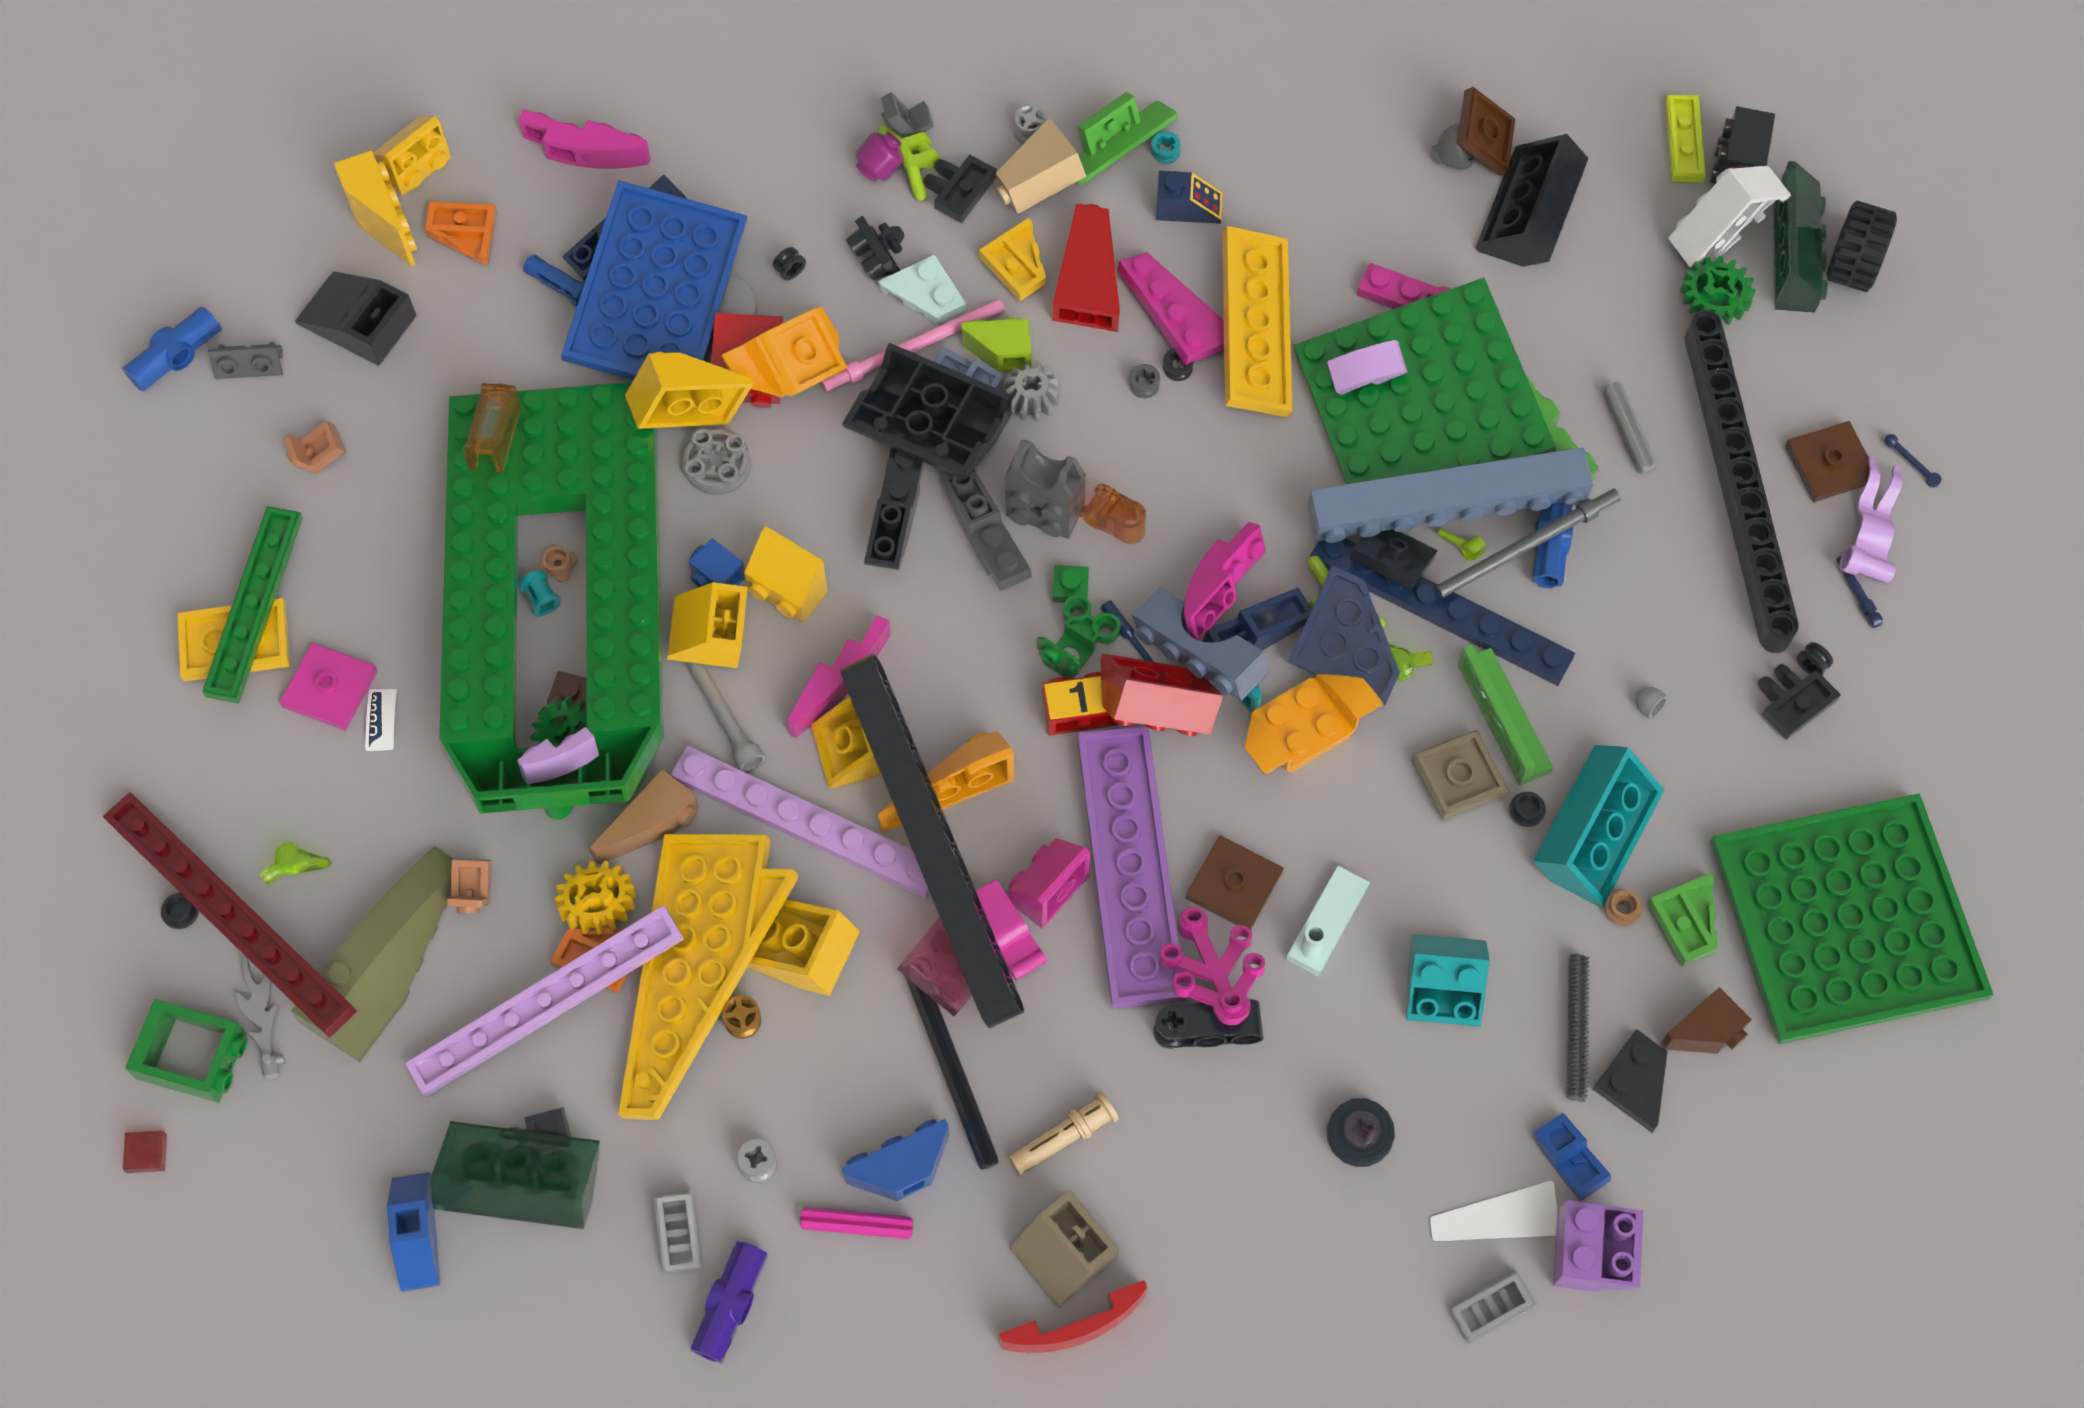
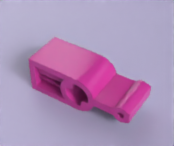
M997 879L977 890L980 902L1012 977L1017 981L1047 963L1046 956L1030 935L1026 923Z

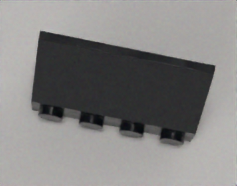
M889 343L880 371L870 388L860 392L842 425L847 429L966 480L997 442L1012 415L1011 394Z

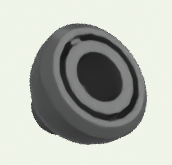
M1455 123L1444 130L1438 143L1432 146V154L1437 164L1445 163L1449 167L1456 169L1471 167L1474 157L1457 145L1459 124Z

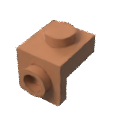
M328 421L322 423L302 439L290 434L284 438L288 449L287 457L290 462L297 468H303L315 474L346 452L335 424Z
M457 858L452 860L451 896L447 898V906L457 907L458 913H478L479 907L490 904L491 860Z

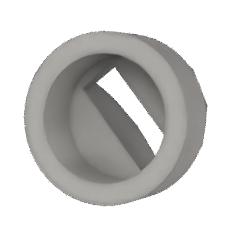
M1646 687L1640 691L1637 705L1649 718H1654L1663 710L1669 697L1655 687Z

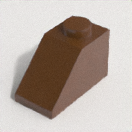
M1719 987L1671 1029L1660 1045L1665 1050L1718 1054L1727 1045L1733 1050L1748 1036L1744 1029L1752 1019Z

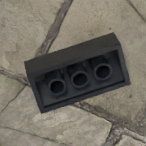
M1568 134L1515 146L1510 159L1509 172L1504 174L1476 245L1478 252L1522 267L1550 261L1589 159Z

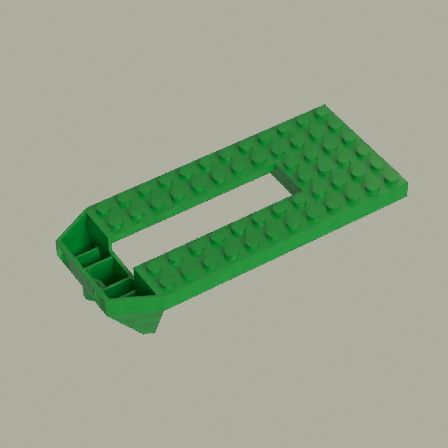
M632 382L449 396L439 740L446 758L480 814L544 808L548 817L559 820L570 815L573 806L627 802L642 784L664 737L657 428H637L625 397ZM586 511L587 729L595 737L599 756L563 776L543 782L527 784L522 778L517 760L529 748H518L515 741L518 516Z

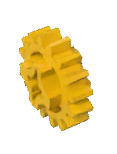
M590 861L588 869H583L577 865L575 866L577 874L573 876L565 873L563 877L566 884H558L556 886L558 896L554 898L562 922L567 921L571 930L580 925L582 934L585 935L589 932L590 928H595L598 935L602 934L603 927L607 925L610 929L615 930V921L619 919L626 922L628 920L626 910L631 911L635 909L633 899L636 898V892L630 874H623L620 865L611 870L609 861H604L601 867H596L594 861ZM617 889L619 890L618 897L615 892ZM573 898H574L575 903H576L574 906L572 905Z

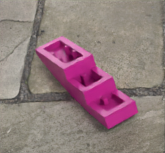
M876 615L861 644L847 639L833 667L819 662L787 720L791 736L798 737L810 728L812 723L833 709L848 694L840 670L872 653L876 656L879 655L891 636L889 620Z

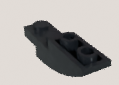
M893 448L890 449L880 499L877 500L864 564L899 570L916 511L924 462Z

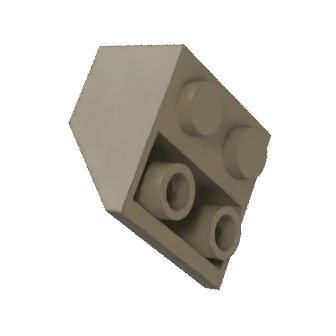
M1070 1190L1042 1211L1010 1247V1250L1059 1308L1118 1259L1119 1254L1118 1246Z

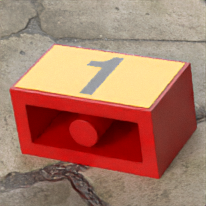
M1101 672L1088 673L1082 678L1074 679L1056 677L1049 680V682L1042 683V700L1048 736L1119 725L1112 720L1110 714L1102 706Z

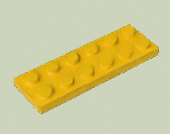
M1227 226L1222 232L1225 406L1287 418L1293 412L1288 239Z

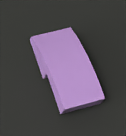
M1397 340L1372 345L1327 361L1336 393L1340 395L1369 383L1378 385L1407 373Z
M584 727L576 734L566 737L557 748L546 739L538 746L529 748L517 762L523 780L527 784H532L570 773L598 757L599 752L594 735Z

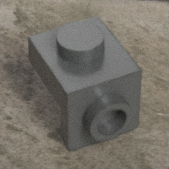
M892 92L881 97L884 112L881 115L885 124L890 130L895 129L903 138L925 132L933 127L934 124L929 106L924 101L908 110Z

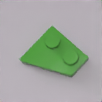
M1712 872L1651 897L1647 902L1682 966L1711 955L1718 948L1717 931L1714 928L1716 904H1713L1712 886L1715 882Z

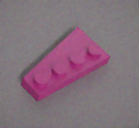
M1146 252L1119 261L1117 271L1185 365L1224 352L1223 319L1155 258Z

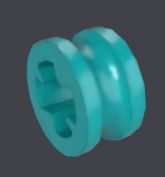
M1164 131L1153 137L1152 156L1154 159L1163 164H1170L1179 158L1180 139L1176 134ZM1164 144L1166 147L1172 145V150H1160V145Z

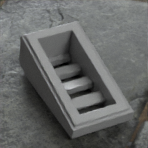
M693 1191L655 1196L654 1202L663 1274L702 1268ZM686 1204L687 1212L665 1215L664 1207ZM688 1219L689 1227L666 1229V1222ZM690 1235V1243L668 1246V1238ZM692 1250V1258L670 1261L669 1253Z
M1515 1271L1449 1309L1467 1341L1471 1343L1534 1309L1537 1305L1519 1273ZM1510 1285H1512L1522 1302L1518 1307H1515L1505 1290ZM1497 1292L1509 1311L1503 1315L1491 1296ZM1485 1300L1495 1318L1491 1322L1487 1321L1478 1302ZM1469 1307L1472 1308L1482 1326L1476 1330L1464 1311Z

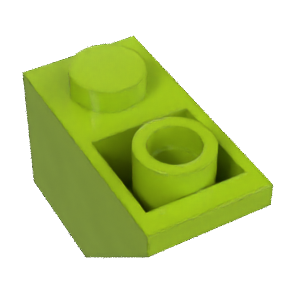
M1009 317L1004 320L994 321L976 319L961 323L962 346L990 367L999 372H1011L1013 367L1023 371V365L1027 362L1031 368L1028 318Z

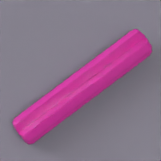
M804 1207L800 1215V1226L804 1230L903 1239L911 1238L913 1233V1219L910 1216Z

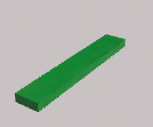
M270 506L266 507L202 690L206 698L240 703L303 519L300 512Z

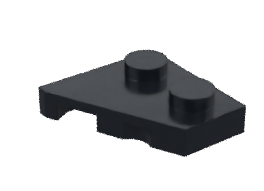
M1636 1029L1592 1090L1652 1133L1659 1122L1668 1051Z

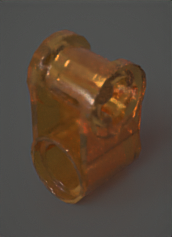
M1098 484L1094 490L1095 495L1087 506H1083L1080 509V517L1091 527L1102 530L1124 543L1135 544L1140 542L1146 534V510L1143 505L1118 493L1106 484ZM1127 520L1137 521L1135 524H1125L1124 522Z

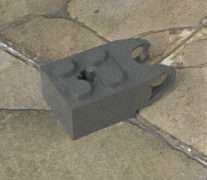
M1025 439L1021 440L1005 474L1006 516L1010 517L1017 524H1029L1040 528L1049 536H1061L1069 539L1085 506L1086 473L1083 472L1077 458L1067 456L1063 461L1053 460L1041 454L1036 449L1034 443Z

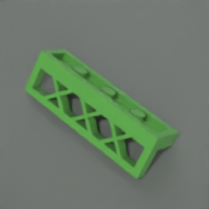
M1473 644L1464 647L1458 667L1518 785L1520 786L1551 774L1553 766L1492 648L1477 653Z

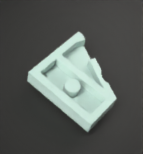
M935 255L878 281L879 289L882 293L887 295L890 292L903 300V305L913 311L921 312L925 318L937 325L967 311L965 301Z

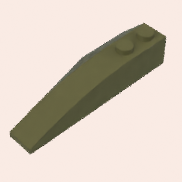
M434 846L383 896L319 973L358 1012L334 1035L328 1038L294 1005L291 1012L301 1025L358 1062L363 1059L403 1006L409 995L410 984L415 973H418L425 950L430 939L433 940L442 911L447 908V898L451 896V870L454 858Z

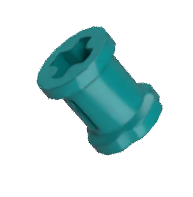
M536 570L526 574L517 585L520 592L527 595L532 604L531 611L536 617L552 613L561 604L559 595L553 593L548 585V576L543 570Z

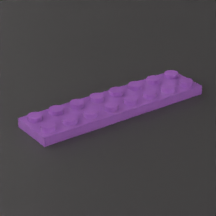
M1141 726L1078 733L1077 739L1112 1009L1184 1002L1186 997H1179L1172 990L1174 975L1183 971L1176 968L1167 969L1160 963L1161 948L1170 943L1179 946L1149 728ZM1170 954V955H1167L1166 957H1168V958H1175V957H1177V956ZM1184 982L1178 984L1180 986H1185Z

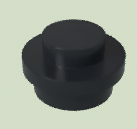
M1521 792L1512 799L1509 813L1517 824L1524 827H1533L1543 820L1546 806L1542 798L1536 793Z
M181 893L167 897L161 907V918L172 929L189 927L195 922L199 911Z

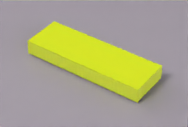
M1667 95L1665 99L1671 182L1703 183L1706 172L1699 95Z

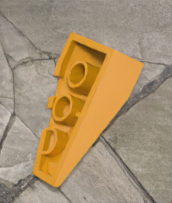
M998 731L990 734L983 732L973 736L967 743L963 744L927 773L941 808L945 809L1014 781V753ZM893 802L877 814L881 833L902 826Z

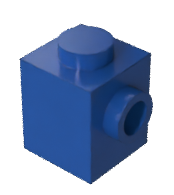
M713 538L705 546L700 545L697 547L688 561L692 574L691 580L697 587L712 582L738 586L745 579L743 562Z

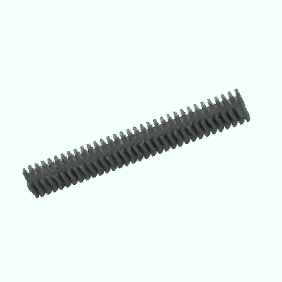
M1575 953L1570 954V967H1568L1570 970L1568 971L1570 974L1568 976L1570 979L1568 980L1570 983L1568 984L1570 987L1568 989L1570 992L1568 993L1570 996L1568 997V1004L1570 1005L1568 1006V1013L1570 1015H1568L1569 1033L1567 1034L1570 1037H1567L1569 1040L1567 1043L1570 1046H1567L1569 1049L1567 1051L1569 1054L1567 1055L1569 1058L1567 1060L1569 1063L1567 1064L1569 1067L1567 1068L1569 1072L1567 1073L1569 1076L1567 1077L1569 1081L1567 1082L1569 1085L1567 1086V1098L1572 1101L1585 1102L1584 1098H1587L1588 1095L1584 1093H1587L1588 1090L1584 1089L1589 1087L1585 1085L1589 1083V1081H1585L1589 1078L1585 1076L1589 1074V1072H1585L1589 1069L1585 1067L1589 1065V1063H1585L1589 1060L1587 1058L1589 1054H1585L1589 1051L1587 1049L1589 1045H1585L1589 1042L1587 1040L1589 1036H1585L1589 1033V1027H1585L1589 1025L1587 1023L1589 1014H1586L1589 1011V1005L1585 1004L1589 1003L1588 998H1590L1588 996L1590 992H1587L1590 989L1588 987L1590 983H1586L1590 980L1588 978L1590 970H1587L1590 967L1588 965L1590 957Z

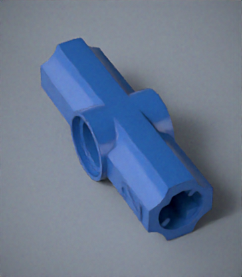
M201 306L174 328L167 326L159 329L150 339V347L125 365L122 370L139 390L144 391L171 369L179 371L187 367L194 359L195 350L220 332L222 328L213 315L205 307Z
M1565 503L1551 504L1550 507L1540 510V518L1537 519L1535 531L1571 512L1573 505H1565ZM1573 527L1535 547L1536 554L1532 582L1537 583L1539 587L1552 589L1562 586L1566 556L1569 553L1572 541Z

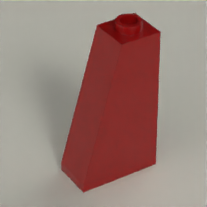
M1076 203L1053 300V321L1118 332L1120 305L1109 209L1101 208L1095 204L1084 205Z

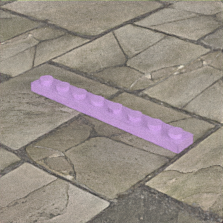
M689 746L685 748L670 774L688 789L926 899L930 892L912 849Z
M663 905L405 1064L422 1095L427 1097L684 940V937Z

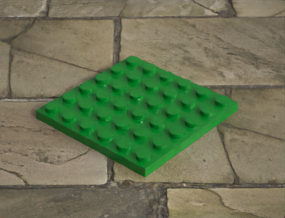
M1485 277L1294 344L1296 356L1346 484L1556 452L1553 438ZM1392 340L1399 342L1407 373L1378 385L1369 383L1343 395L1336 393L1327 361L1372 345Z
M1920 793L1712 837L1710 842L1778 1045L1985 1001L1994 995Z

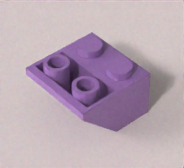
M1566 1200L1557 1212L1553 1286L1586 1291L1639 1288L1644 1211Z

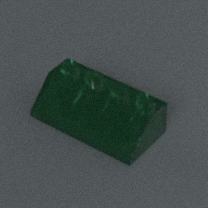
M1788 161L1781 182L1791 196L1784 202H1781L1780 199L1773 202L1775 310L1815 313L1820 300L1826 299L1828 290L1827 280H1823L1822 273L1825 271L1827 264V253L1822 252V244L1826 237V224H1821V216H1823L1825 211L1826 199L1825 196H1821L1820 182L1797 162Z
M450 1121L430 1178L433 1209L584 1229L593 1200L600 1141Z

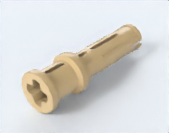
M1102 1091L1098 1092L1096 1099L1079 1110L1075 1108L1070 1110L1069 1114H1067L1068 1119L1016 1152L1009 1154L1008 1158L1020 1176L1024 1175L1025 1172L1077 1139L1088 1140L1092 1137V1132L1109 1121L1117 1122L1119 1120L1118 1115Z

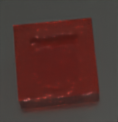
M163 1130L125 1133L123 1170L127 1174L165 1171L167 1134Z

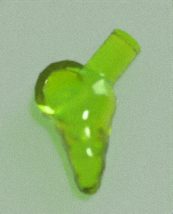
M1389 644L1400 671L1397 681L1408 680L1413 675L1414 668L1433 665L1431 651L1412 654L1403 647Z
M285 842L280 844L275 850V863L263 871L260 876L269 886L284 874L296 875L307 871L321 870L330 867L332 862L326 857L300 849L293 842Z

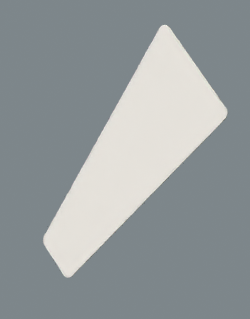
M1547 1181L1432 1216L1430 1218L1432 1240L1456 1241L1556 1236L1558 1211L1554 1182Z

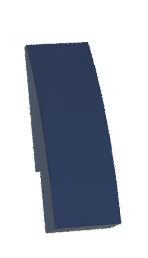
M1297 587L1240 610L1237 618L1208 630L1202 642H1221L1238 635L1263 651L1304 626L1312 608Z

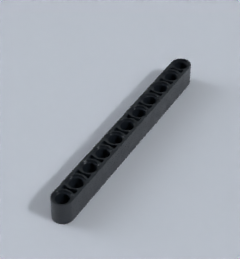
M1701 310L1694 314L1685 335V344L1759 642L1766 651L1781 653L1789 647L1799 628L1798 619L1722 321L1715 312ZM1713 387L1719 388L1722 391L1715 390ZM1721 417H1726L1730 421L1724 420ZM1728 446H1732L1737 450H1732ZM1735 476L1743 477L1746 481L1739 480ZM1742 506H1748V507H1750L1753 511L1746 510V509H1745L1744 507H1742ZM1750 536L1757 537L1761 542L1753 540ZM1757 566L1766 568L1768 572L1759 570ZM1765 597L1772 598L1777 604L1768 602ZM1773 628L1781 630L1785 635L1775 633Z
M872 653L840 670L841 676L977 1009L986 1026L992 1028L1024 1013L1023 1003L885 670L877 656Z

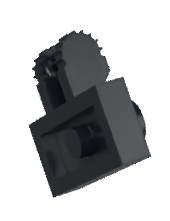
M970 154L960 168L946 160L939 159L935 163V170L939 175L948 179L949 182L933 174H927L923 182L928 189L938 194L934 200V208L962 223L996 179L997 169Z
M1780 664L1774 669V675H1776V678L1786 689H1789L1786 693L1771 677L1764 676L1758 681L1760 690L1773 702L1765 708L1762 715L1786 740L1837 702L1841 696L1817 669L1801 680L1787 665Z

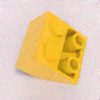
M419 116L373 152L377 163L384 162L391 184L401 196L417 188L426 177L435 170L441 169L451 158L440 120L436 116Z
M712 582L674 596L667 660L738 668L743 640L748 587Z

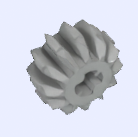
M1026 362L1023 365V371L1013 367L1011 377H1006L1004 381V392L1011 394L1012 414L1020 411V417L1023 420L1030 414L1038 421L1040 412L1050 416L1052 406H1057L1059 403L1058 392L1060 391V383L1054 379L1052 369L1043 371L1041 363L1035 368H1030Z

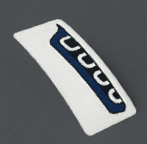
M397 689L369 690L365 733L366 751L394 749Z

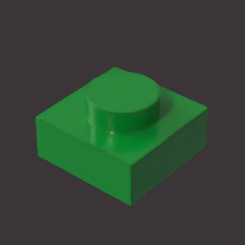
M1054 565L1052 602L1064 603L1067 598L1073 595H1081L1087 598L1089 567Z

